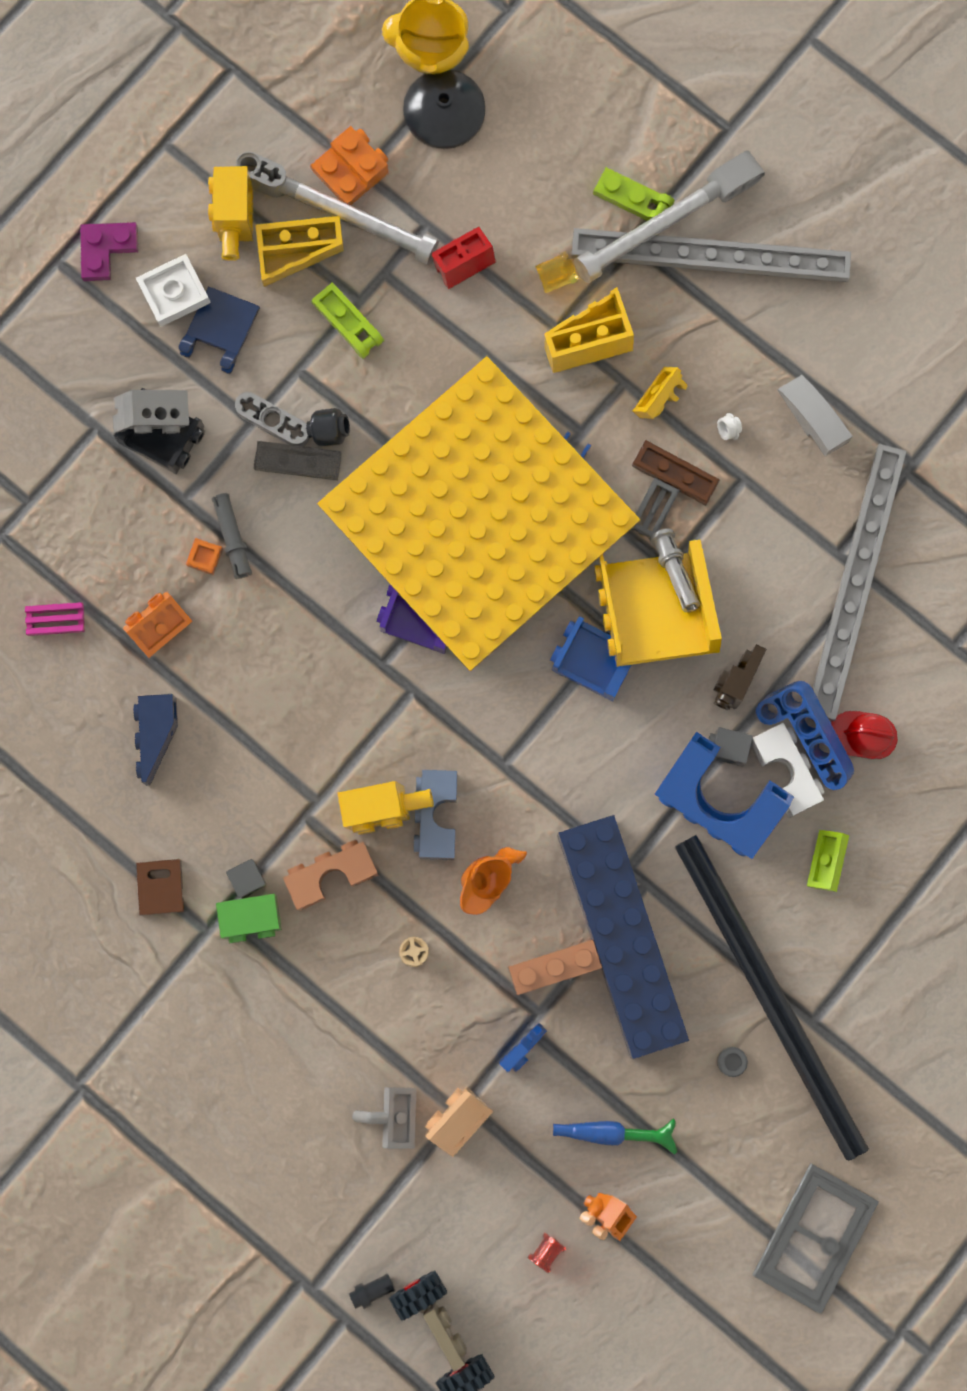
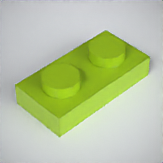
M819 830L807 882L808 887L837 892L849 835Z

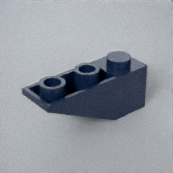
M173 694L138 696V704H134L133 707L134 720L139 721V733H135L136 750H140L141 760L136 762V775L138 779L141 778V782L146 786L151 785L178 727L177 698Z

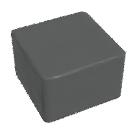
M249 859L226 872L237 896L241 899L267 885L253 859Z

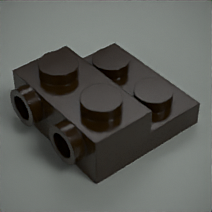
M756 644L751 651L746 649L737 666L733 665L729 672L725 670L722 672L713 689L718 692L714 701L716 706L730 710V708L736 709L740 705L767 650L766 648Z

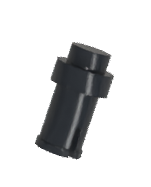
M387 1273L366 1285L361 1283L354 1286L355 1291L349 1293L355 1309L361 1306L365 1309L372 1305L371 1302L391 1292H395V1289Z

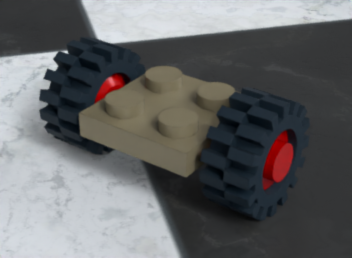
M436 1270L421 1276L393 1294L389 1301L401 1321L419 1312L421 1314L424 1313L425 1321L452 1367L450 1372L445 1373L436 1382L439 1391H478L495 1378L483 1354L476 1355L465 1362L467 1347L459 1333L453 1335L450 1329L452 1321L444 1306L438 1308L436 1304L437 1300L444 1297L448 1292Z

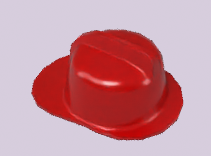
M845 711L837 715L834 722H831L848 756L883 759L889 756L896 748L898 742L896 728L884 716L860 711Z

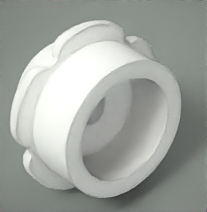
M727 413L726 416L720 418L717 422L719 434L724 440H737L739 438V433L742 432V424L738 417Z

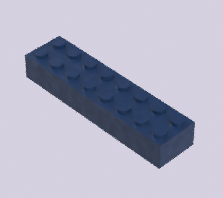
M611 815L559 832L557 837L591 940L595 944L602 966L601 971L630 1059H636L689 1041L615 816Z

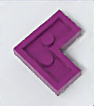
M136 222L80 224L81 278L83 281L111 280V254L138 253V226Z

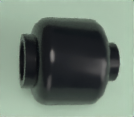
M337 408L316 410L312 414L310 421H307L306 431L308 437L313 438L318 446L340 445L350 434V423L348 416Z

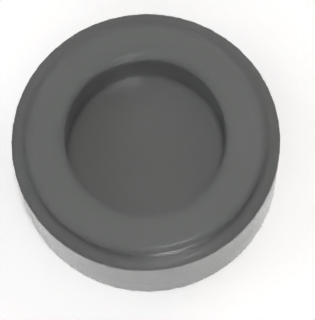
M728 1047L723 1049L718 1055V1068L726 1076H740L747 1068V1057L739 1048Z

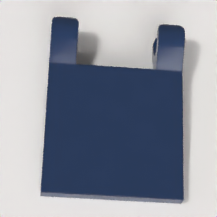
M208 286L206 294L211 303L197 309L187 333L179 344L180 355L187 358L191 357L198 340L226 351L220 361L221 371L231 374L260 306Z

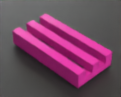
M82 602L25 606L27 636L85 632L84 604ZM78 611V614L33 617L35 613ZM78 621V625L34 628L33 625L35 623Z

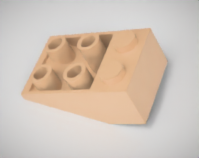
M468 1087L463 1091L457 1088L447 1099L446 1104L449 1107L442 1114L438 1110L425 1126L428 1129L425 1137L452 1157L455 1156L493 1113V1110Z

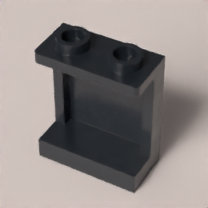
M189 416V425L180 428V433L165 434L162 433V429H152V433L137 434L134 429H128L123 432L114 433L113 436L119 444L177 475L179 469H184L191 457L189 452L194 444L198 445L201 442L205 430L201 419L197 417L193 419Z

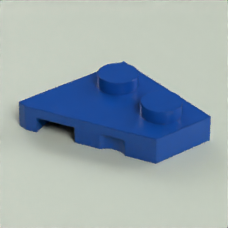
M538 1023L499 1062L507 1073L511 1069L517 1072L528 1061L525 1055L547 1032L545 1028Z

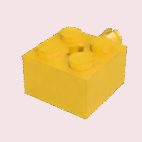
M247 166L213 167V177L208 179L209 194H212L213 203L208 205L209 221H212L213 232H217L219 240L222 241V259L236 261L240 257L239 241H253V186Z
M396 781L337 793L343 827L352 830L353 833H358V835L373 833L377 826L386 827V829L402 827L403 821L410 820L409 811L434 807L431 789L405 794L404 786Z

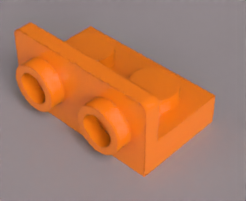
M165 592L163 595L158 593L153 596L147 603L149 606L141 613L137 611L128 617L125 621L127 625L123 627L148 658L193 622L168 592Z

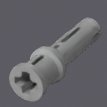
M672 529L660 530L650 538L651 545L656 547L659 554L658 562L663 568H666L682 610L684 612L694 611L698 608L697 606H700V602L683 566V552L677 548L674 540L675 533Z

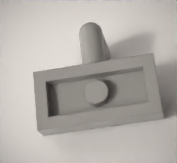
M385 1087L384 1112L356 1110L352 1118L355 1122L383 1124V1148L415 1149L416 1088Z

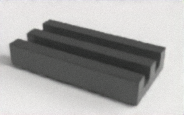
M656 478L653 479L636 515L641 518L652 494L658 486L662 489L644 524L642 526L636 524L630 529L639 532L638 534L649 537V539L660 530L680 491ZM668 491L671 493V496L655 527L650 531L648 527Z

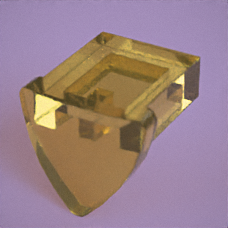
M567 251L559 253V256L535 266L545 293L577 282L576 270Z

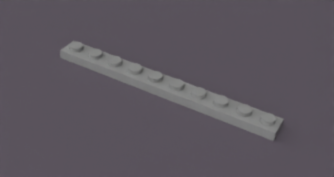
M574 228L571 259H575L587 251L594 254L627 233ZM656 235L614 262L848 282L850 278L851 252Z
M878 444L813 685V691L828 719L833 722L836 720L906 455L904 450L883 444Z

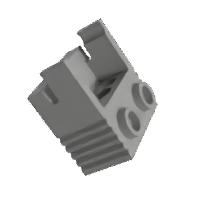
M130 390L114 398L115 409H118V414L113 416L114 433L134 429L137 434L152 433V429H162V433L173 434L180 433V428L189 425L187 390Z

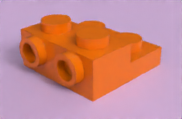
M352 126L330 143L331 148L310 165L311 170L340 201L349 205L356 202L389 174L387 164L389 160L380 148L374 151L368 144L370 139L367 134L360 128L356 131Z

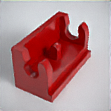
M479 226L431 253L438 274L441 272L444 284L448 289L496 263L493 246Z

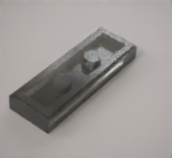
M257 441L254 470L338 481L342 452Z

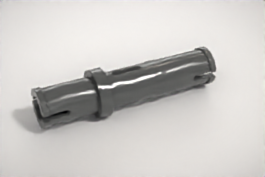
M228 493L218 494L216 497H212V502L214 503L226 544L224 548L225 554L230 558L235 579L248 577V575H252V570L250 569L245 552L247 551L246 543L242 542L231 505L230 495Z

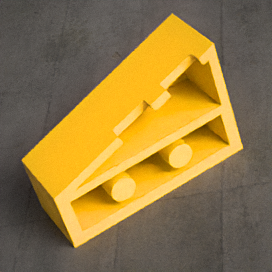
M340 216L255 225L261 279L264 287L344 251Z
M617 287L611 290L610 294L605 298L589 304L588 308L577 316L572 315L544 333L545 352L552 373L633 351L634 334Z

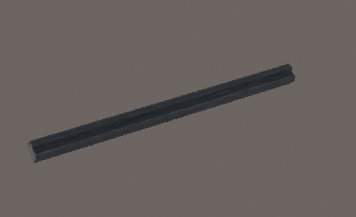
M695 835L676 845V851L844 1158L850 1161L866 1153L869 1148L698 836Z

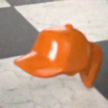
M504 847L494 857L484 856L470 864L461 877L463 887L460 896L461 909L471 915H479L487 911L508 887L511 881L512 864L521 863L525 859L527 852Z

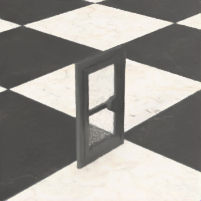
M810 1163L752 1275L822 1314L879 1201Z

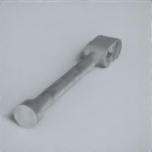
M750 151L739 154L715 169L708 176L707 181L709 183L596 253L592 254L587 251L575 258L574 265L578 274L586 283L594 281L602 275V268L716 198L720 197L723 202H727L749 189L764 177V170Z
M244 152L236 160V166L256 167L254 171L249 172L253 189L271 197H281L286 194L332 216H340V219L416 253V260L427 265L431 263L433 259L431 253L436 251L439 245L438 238L427 233L423 238L291 179L286 176L283 166L254 152Z

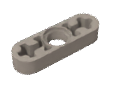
M251 392L242 393L237 397L235 408L243 420L292 447H302L309 441L310 438L307 435L306 423ZM250 401H253L254 408L261 412L259 420L256 419L258 415L255 411L248 409L247 412H244L242 404H248ZM270 413H276L280 416L281 420L277 426L270 427L265 424V417ZM286 420H289L287 423L289 428L295 431L301 428L302 438L297 436L295 439H292V433L284 428Z

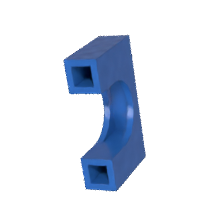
M696 732L654 795L659 797L660 802L665 806L674 807L683 813V816L693 824L698 823L707 829V832L713 838L723 840L731 845L737 854L753 859L790 807L794 796L769 780L755 802L745 811L729 814L714 809L703 796L701 779L721 747Z

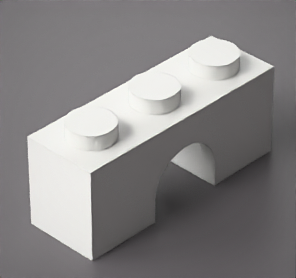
M781 723L753 737L751 747L762 767L772 762H781L788 767L791 779L789 784L782 789L794 796L790 807L786 811L788 818L822 802L824 800L822 797L824 789L817 778L813 780L808 770L811 768L808 758L804 753L800 754L795 746L797 738L790 727L786 728L784 723Z

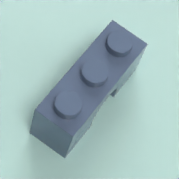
M422 770V777L416 778V792L431 789L434 807L415 810V823H420V835H414V852H419L420 859L455 860L456 831L455 829L439 827L433 820V813L436 807L442 803H457V771Z

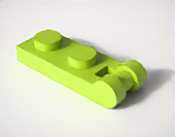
M607 167L593 191V195L646 221L675 203L671 196L658 193ZM650 203L657 205L655 210L648 208Z
M333 282L311 300L317 310L362 359L370 354L369 350L375 345L378 347L384 342L381 334ZM364 331L368 337L361 342L357 336Z

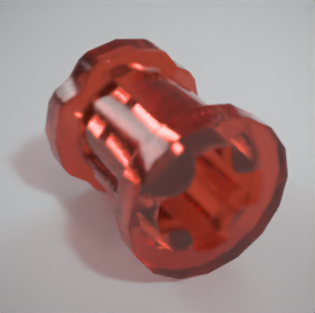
M544 1232L542 1242L534 1254L530 1253L527 1258L545 1272L550 1273L552 1270L550 1266L559 1253L566 1250V1247Z

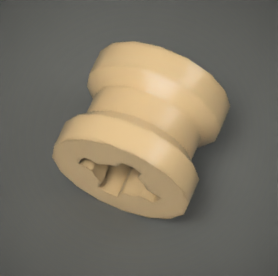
M418 937L405 939L399 950L402 962L409 967L422 965L427 960L429 954L426 942Z

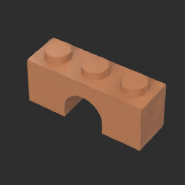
M357 840L350 841L341 846L342 851L331 855L330 852H326L315 857V863L310 866L304 867V864H299L287 870L289 875L283 877L298 911L326 899L322 892L321 883L324 876L329 872H343L352 887L379 876L364 841L359 844Z
M590 940L509 966L508 970L516 995H520L601 969L602 966L594 941Z

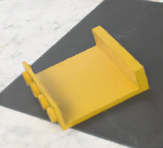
M701 539L689 541L688 553H683L682 560L694 592L700 602V606H697L698 608L691 612H684L682 610L666 568H663L658 562L659 557L610 564L604 561L603 554L599 557V564L594 565L596 582L601 581L602 589L598 590L599 602L601 607L606 606L607 614H603L604 629L611 633L612 639H608V650L610 656H615L617 667L720 653L722 638Z

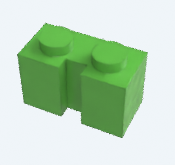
M276 894L216 903L220 937L228 939L229 944L247 941L246 936L251 934H257L258 939L276 936L275 931L282 930Z

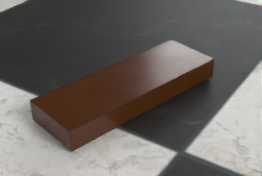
M645 440L632 463V467L680 490L679 492L705 506L720 479Z

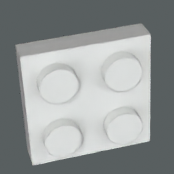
M186 254L136 278L160 327L211 303Z

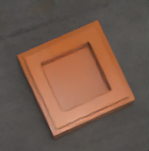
M195 538L186 565L214 575L223 548Z

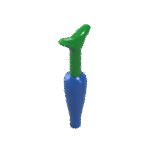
M671 1119L658 1130L625 1128L621 1123L614 1121L566 1125L553 1124V1136H564L610 1146L620 1145L624 1140L655 1142L667 1148L672 1154L675 1155L677 1153V1147L672 1137L676 1126L675 1119Z

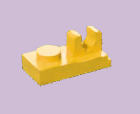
M663 367L632 411L639 418L654 419L664 410V404L667 400L677 402L679 398L674 394V387L677 386L680 390H686L687 384L681 379V370L678 367Z

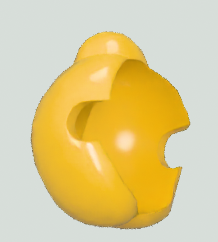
M410 0L400 13L389 16L382 26V36L385 42L396 48L398 55L407 65L425 74L443 73L454 68L463 60L469 49L467 15L452 0Z

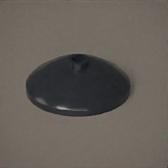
M450 69L438 74H423L412 83L405 95L403 105L404 119L413 136L423 144L438 149L459 147L469 142L482 127L485 118L484 96L479 86L470 77L459 71ZM441 98H447L449 101L447 103H441L439 100Z

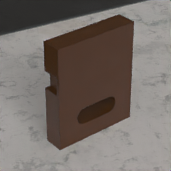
M181 859L136 863L139 915L185 912L184 897H182ZM169 870L170 876L167 878L150 879L149 873L151 871Z

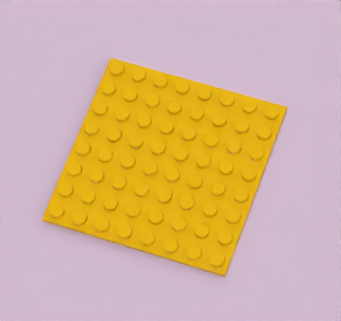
M488 356L474 366L317 503L324 513L470 672L640 521V518Z

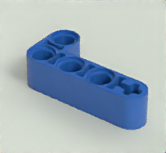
M805 681L793 682L770 693L758 704L756 715L760 722L772 725L786 718L790 720L818 775L827 788L839 790L847 784L854 774L853 764L816 694ZM792 692L800 694L802 702L794 700ZM768 703L773 704L777 708V714L772 713L768 709ZM806 717L814 720L815 728L810 727L806 723ZM819 743L827 745L830 753L823 752L819 747Z

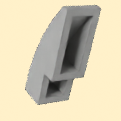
M803 375L778 389V392L806 435L812 436L825 457L849 443L853 436L824 397Z

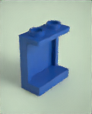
M579 616L576 622H569L563 634L567 638L563 647H556L550 659L554 663L552 671L613 702L632 665L617 667L615 656H610L608 650V639H612L611 635L584 622V618Z

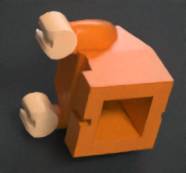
M598 1193L595 1198L591 1195L587 1196L584 1205L588 1207V1212L585 1211L580 1215V1220L588 1226H593L595 1220L602 1224L601 1226H595L592 1231L597 1238L605 1240L609 1231L618 1241H621L637 1218L627 1204L614 1196Z

